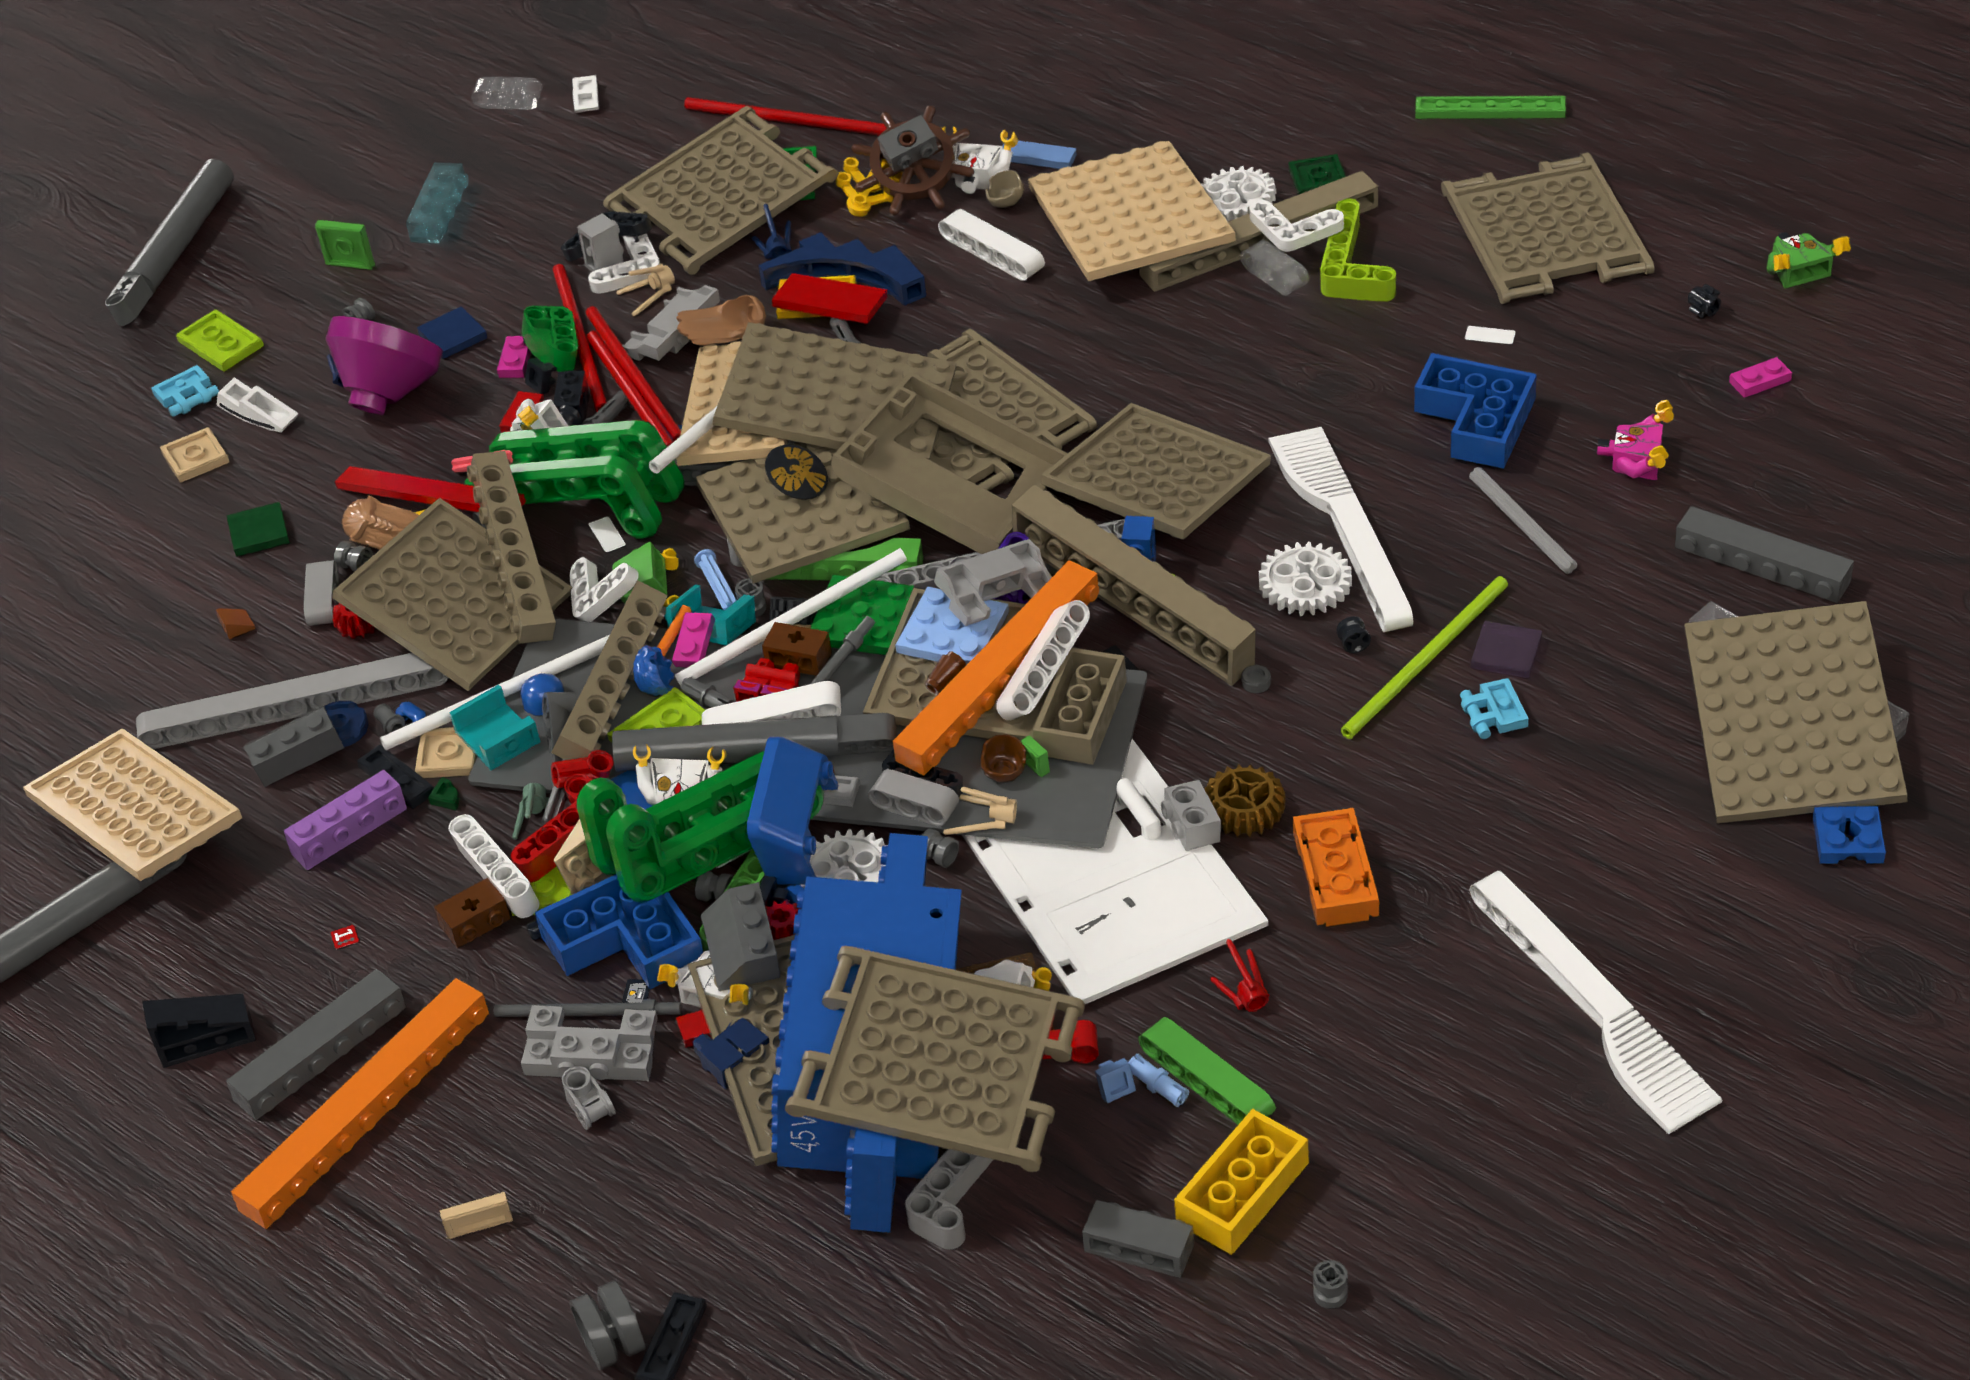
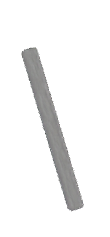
M1476 467L1470 473V479L1565 574H1571L1577 568V562L1481 467Z

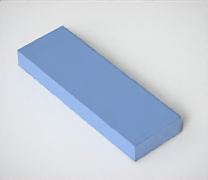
M1018 141L1017 145L1011 148L1013 152L1012 163L1057 169L1071 167L1077 155L1076 148Z

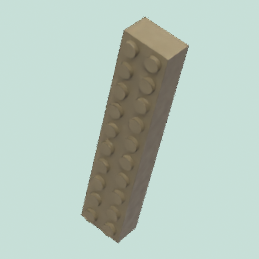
M1033 485L1012 504L1013 532L1025 534L1040 549L1044 562L1059 571L1070 560L1096 572L1099 587L1098 597L1229 685L1233 686L1241 678L1245 668L1255 665L1256 629L1248 621L1241 620L1233 615L1225 606L1218 605L1210 600L1202 591L1195 590L1179 576L1172 575L1163 569L1159 563L1152 562L1136 548L1129 547L1120 541L1116 535L1106 532L1097 526L1093 520L1086 519L1077 513L1073 507L1063 504L1054 498L1050 492L1042 490L1036 485Z

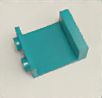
M696 584L666 607L665 612L668 628L682 605L690 607L691 613H712L715 623L709 642L722 645L730 644L756 622L754 596L744 594L724 611L702 606L700 585Z
M499 684L449 712L455 733L490 770L540 743L535 721L530 716L521 719L506 704L502 687Z

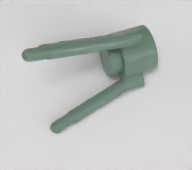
M529 783L523 788V799L519 803V812L512 835L514 840L518 839L524 816L530 818L531 814H538L543 809H546L549 797H546V788L542 784Z

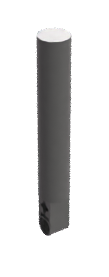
M217 159L205 161L106 299L105 305L118 325H126L136 319L233 182V172L224 162Z
M889 713L613 731L615 771L636 770L638 761L633 756V747L636 745V754L643 757L647 754L646 744L649 745L651 750V756L647 760V763L650 764L651 758L708 760L707 752L711 747H713L712 756L716 760L721 759L722 749L726 750L727 756L720 764L740 763L764 751L769 737H784L827 757L886 752L894 749L893 740L897 737L895 716Z
M187 853L182 855L179 860L169 863L158 870L153 876L139 881L113 861L1 933L0 984L179 867L186 859Z

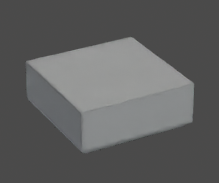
M835 775L839 785L838 790H824L823 803L853 807L860 786L859 778Z

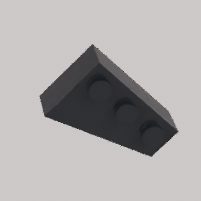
M243 994L142 1001L147 1030L163 1068L256 1041L251 1014Z

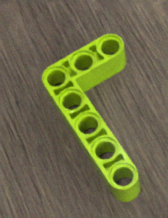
M1350 198L1339 201L1336 205V210L1344 214V228L1339 233L1328 237L1320 268L1321 293L1326 297L1385 302L1394 299L1396 296V271L1393 268L1351 264L1360 227V205L1358 201Z

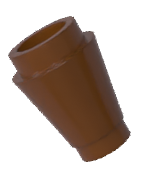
M949 651L946 655L943 654L925 682L926 688L938 695L966 666L965 661L952 651Z

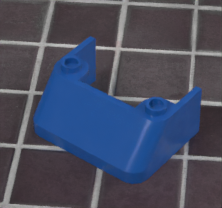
M769 737L766 742L748 816L747 834L765 876L776 877L777 884L805 885L806 876L816 877L810 864L811 855H814L816 852V839L814 836H811L808 826L817 786H821L823 790H838L839 785L833 773V764L831 761H828L826 755L784 737Z

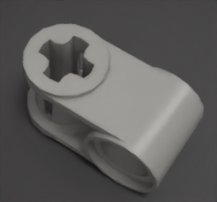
M574 1066L564 1072L562 1084L566 1100L586 1130L591 1128V1123L607 1114L609 1116L616 1114L609 1096L600 1088L586 1068Z

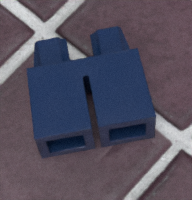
M742 1017L730 1026L729 1024L726 1030L714 1039H711L707 1034H701L694 1039L693 1046L694 1051L701 1060L702 1068L706 1072L709 1071L717 1078V1082L726 1090L728 1084L724 1071L729 1067L733 1069L739 1063H742L744 1056L749 1058L751 1054L760 1049V1044H763V1046L767 1045L769 1037Z

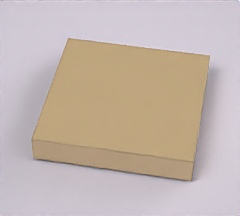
M209 427L160 447L162 455L180 483L230 463L227 454Z
M454 727L436 728L420 735L415 772L422 778L470 775L477 755L455 733Z

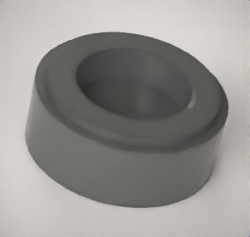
M1260 665L1245 668L1241 674L1242 687L1251 693L1266 691L1271 685L1270 671Z

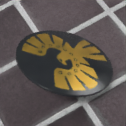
M781 445L771 450L766 457L765 471L767 477L782 493L792 498L806 500L818 497L826 489L828 484L827 470L822 461L809 450L796 445Z

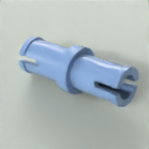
M1136 1054L1135 1057L1129 1060L1128 1063L1130 1064L1132 1074L1144 1082L1149 1091L1152 1093L1158 1092L1173 1103L1175 1107H1180V1104L1186 1101L1189 1090L1170 1078L1165 1069L1156 1068L1142 1058L1140 1054Z

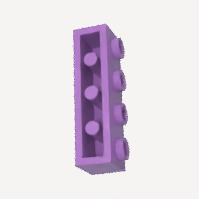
M382 770L283 831L291 855L306 870H309L402 813L407 807L400 785L385 770Z

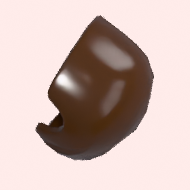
M1008 734L995 735L983 744L980 762L981 769L991 780L997 782L1014 781L1023 773L1025 768L1026 748L1014 736Z

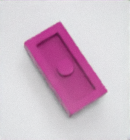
M506 336L497 368L499 378L525 377L531 351L526 346L522 336Z
M1778 357L1730 374L1729 383L1746 398L1791 381L1792 372Z
M685 612L672 659L675 667H689L705 658L715 623L712 613Z

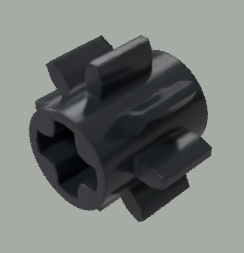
M1706 283L1703 285V288L1696 286L1688 295L1687 301L1691 304L1688 310L1702 319L1706 315L1713 316L1721 306V299L1718 298L1720 291Z

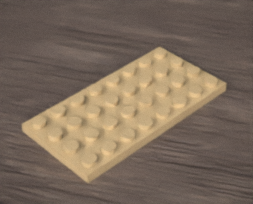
M732 342L728 345L718 346L709 344L699 347L680 436L718 405L741 342ZM714 426L676 458L677 465L766 458L774 448L787 445L788 440Z
M123 728L23 787L27 797L139 881L153 876L164 866L179 860L185 853L205 844L208 839L221 831L229 829L235 822L242 819L239 808Z

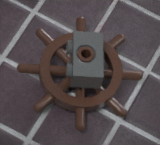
M928 106L923 116L919 115L911 120L897 124L888 112H883L881 120L887 129L877 137L873 146L854 144L851 147L853 153L870 157V167L873 174L855 185V190L860 193L878 184L884 192L894 197L889 210L893 216L899 214L903 200H918L930 197L937 209H943L945 202L938 191L947 184L952 174L967 177L974 175L972 167L955 164L953 149L954 144L970 136L969 129L963 128L948 136L940 127L932 123L935 114L933 106ZM941 151L944 152L943 161L929 159V157ZM882 159L887 160L890 167L882 170ZM924 168L937 170V172L929 178ZM903 171L899 183L890 179V177ZM912 175H916L920 183L910 184Z

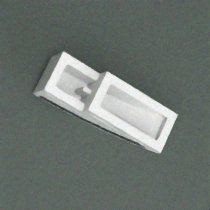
M235 377L218 392V407L243 421L268 430L283 432L298 417L296 411L257 385L251 389Z

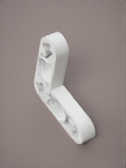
M1255 201L1251 203L1249 208L1251 222L1281 251H1294L1339 233L1344 228V214L1336 209L1325 210L1291 224L1268 201ZM1276 224V225H1280V226L1271 227V226H1269V225ZM1314 229L1315 231H1304V230Z
M646 233L640 236H624L625 247L631 258L630 261L598 269L589 274L588 279L592 292L606 293L648 279V275L651 273L619 276L629 273V271L655 267L660 264Z
M584 557L579 558L570 570V586L573 587L571 589L573 616L580 621L592 622L634 587L638 580V571L628 564L622 563L598 582L596 565Z

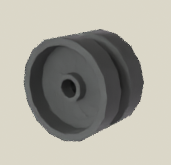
M615 1280L601 1285L597 1289V1299L601 1310H599L594 1299L586 1293L569 1301L582 1339L599 1370L617 1363L618 1353L613 1340H615L621 1352L628 1357L645 1350L637 1318Z

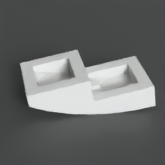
M596 75L572 78L575 113L599 110Z

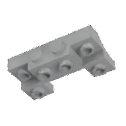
M707 285L697 290L678 287L677 295L671 300L666 299L664 301L665 308L647 324L649 334L632 331V338L623 347L631 358L638 361L644 356L659 361L668 351L676 354L689 342L688 337L680 334L677 329L680 323L676 319L677 313L685 310L716 306L720 302L718 289Z
M1030 539L939 568L936 571L934 583L951 600L949 605L951 612L965 626L989 618L991 609L984 601L1022 589L1032 598L1052 577L1044 564L1040 549Z
M532 1005L525 1029L527 1042L521 1060L524 1075L562 1077L569 1068L581 1066L586 1068L596 1080L649 1081L653 1061L654 1035L658 1019L656 1011L625 1009L620 1029L562 1027L565 1016L563 1007Z

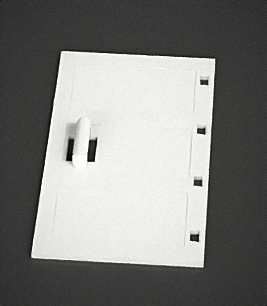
M1133 739L1131 740L1122 779L1117 783V798L1105 844L1102 848L962 835L1068 994L1081 999L1085 1004L1226 944L1228 939L1234 941L1269 926L1268 919L1212 844L1185 851L1180 839L1176 840L1174 838L1171 822L1163 817L1161 811V802L1164 801V790L1168 786ZM1128 807L1141 825L1142 835L1133 838L1115 812ZM986 839L991 847L982 850L977 842ZM1126 897L1131 898L1135 906L1130 908L1123 899ZM1027 900L1032 908L1024 912L1018 903ZM1103 914H1109L1106 919L1099 921L1093 927L1083 932L1084 934L1082 935L1079 933V931L1088 928L1089 925L1081 928L1078 931L1075 929L1076 927H1081L1092 920L1100 918V916ZM1070 963L1075 972L1067 976L1061 966Z

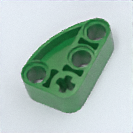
M534 305L526 307L523 314L521 333L528 349L544 364L551 363L557 367L558 372L573 371L576 364L578 343L572 311L561 306Z

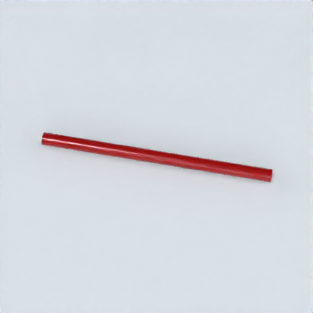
M686 97L684 102L685 109L733 115L743 107L749 106L763 120L880 135L887 129L883 123Z
M557 264L553 267L554 277L563 306L573 313L578 355L583 371H585L595 410L598 412L607 401L564 265Z
M595 306L589 307L586 310V316L672 441H676L680 437L681 429Z
M590 331L587 334V340L640 418L655 426L666 446H670L673 443L672 439L597 331Z

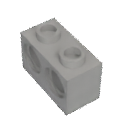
M1200 780L1166 787L1164 790V801L1161 802V811L1163 817L1170 820L1174 838L1176 840L1180 839L1185 851L1220 842L1221 819Z

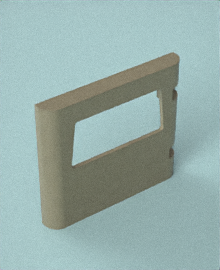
M910 371L836 451L832 457L831 465L834 473L844 482L972 550L984 554L997 550L1005 538L1013 531L1012 504L1033 485L1042 490H1047L1048 487L1041 484V475L1068 453ZM926 417L1018 465L1024 470L1008 497L1003 499L896 443L895 440L921 418Z

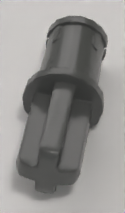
M692 677L685 678L682 682V692L698 700L702 707L708 706L712 708L735 702L733 699L717 692L713 685L707 686Z

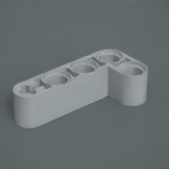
M947 1149L905 1200L910 1229L941 1248L955 1249L960 1247L965 1241L963 1214L955 1205L994 1159Z

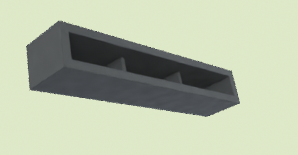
M1693 506L1689 508L1676 528L1675 548L1835 603L1839 602L1851 583L1854 560Z
M378 969L374 970L227 1079L226 1083L233 1100L255 1120L271 1111L277 1104L298 1091L301 1086L317 1074L322 1073L325 1068L341 1056L347 1054L362 1040L371 1036L378 1028L404 1010L406 1005L400 987Z

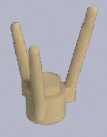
M659 264L655 267L629 271V276L651 274L648 275V279L618 290L616 292L617 295L633 291L648 284L653 289H659V291L633 311L632 316H637L664 293L672 290L671 285L674 284L675 279L667 265Z
M962 787L961 792L969 795L961 794L959 799L990 806L989 817L994 818L995 821L945 829L943 833L944 835L993 828L1005 829L1006 823L1015 822L1017 800Z

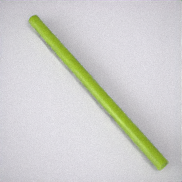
M1501 576L1495 578L1341 728L1342 735L1347 739H1352L1508 587L1506 579Z

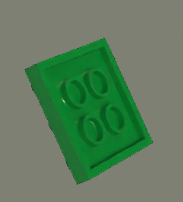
M832 575L827 589L848 577ZM872 580L818 610L810 629L829 632L831 648L839 649L843 645L845 636L850 631H854L863 619L869 616L875 621V624L864 636V642L857 651L886 655L914 585Z

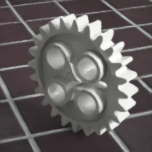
M1241 166L1239 170L1231 167L1229 172L1222 169L1220 171L1221 174L1212 173V179L1204 178V184L1201 183V186L1227 222L1249 214L1250 205L1255 201L1265 200L1272 204V201L1276 200V188L1273 178H1269V173L1263 174L1262 169L1255 172L1253 167L1244 170V166Z
M1296 542L1293 549L1288 545H1285L1284 552L1275 549V557L1267 555V562H1262L1261 570H1259V589L1263 593V598H1269V605L1277 603L1279 611L1287 607L1288 614L1293 613L1294 610H1299L1300 616H1303L1305 610H1309L1312 615H1315V609H1320L1325 613L1327 605L1336 608V601L1344 602V595H1349L1350 587L1352 586L1351 566H1348V560L1342 559L1341 552L1333 554V547L1323 550L1322 543H1319L1314 548L1311 546V542H1307L1305 547H1301L1299 542Z
M848 829L844 836H841V833L836 831L835 838L831 839L828 835H824V843L816 841V852L810 858V864L816 877L878 882L879 870H881L882 845L888 846L884 844L882 838L876 840L874 833H870L865 837L863 830L853 835L852 830Z

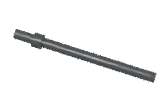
M866 616L854 631H850L845 636L843 645L810 684L828 681L852 651H857L864 642V636L875 624L871 617Z
M643 999L642 1003L494 1005V1017H529L532 1005L563 1007L565 1016H622L625 1009L656 1011L657 1015H681L682 1013L681 1002H657L656 999Z

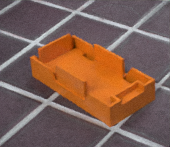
M1354 808L1294 816L1293 835L1307 877L1316 924L1323 925L1325 923L1327 927L1369 920V914L1372 917L1379 916V897ZM1351 834L1354 835L1355 841H1352ZM1319 886L1320 894L1318 890L1315 891V887Z

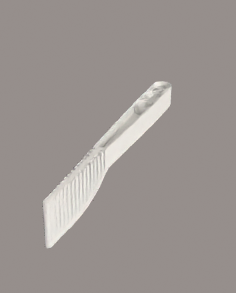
M1322 427L1268 438L1278 465L1290 486L1308 503L1330 514L1382 631L1385 633L1412 627L1413 614L1410 604L1355 493H1353V489Z
M1496 871L1470 886V894L1475 904L1602 1028L1604 1052L1616 1079L1631 1098L1668 1134L1722 1103L1721 1097L1698 1076L1696 1071L1692 1070L1690 1065L1686 1064L1684 1059L1680 1058L1678 1053L1674 1052L1672 1046H1668L1669 1043L1666 1040H1662L1663 1037L1660 1034L1657 1035V1031L1654 1028L1651 1029V1025L1648 1022L1645 1023L1643 1016L1639 1017L1637 1010L1633 1011V1006L1501 871Z

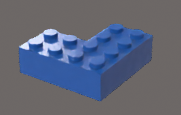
M1431 353L1415 385L1414 412L1456 421L1451 431V458L1504 469L1535 402L1537 374Z
M617 874L535 912L541 937L566 976L624 950L648 988L652 989L667 982L657 981L660 965L670 964L677 968H682L698 959L703 953L700 937L668 892L644 903L635 902L622 891Z

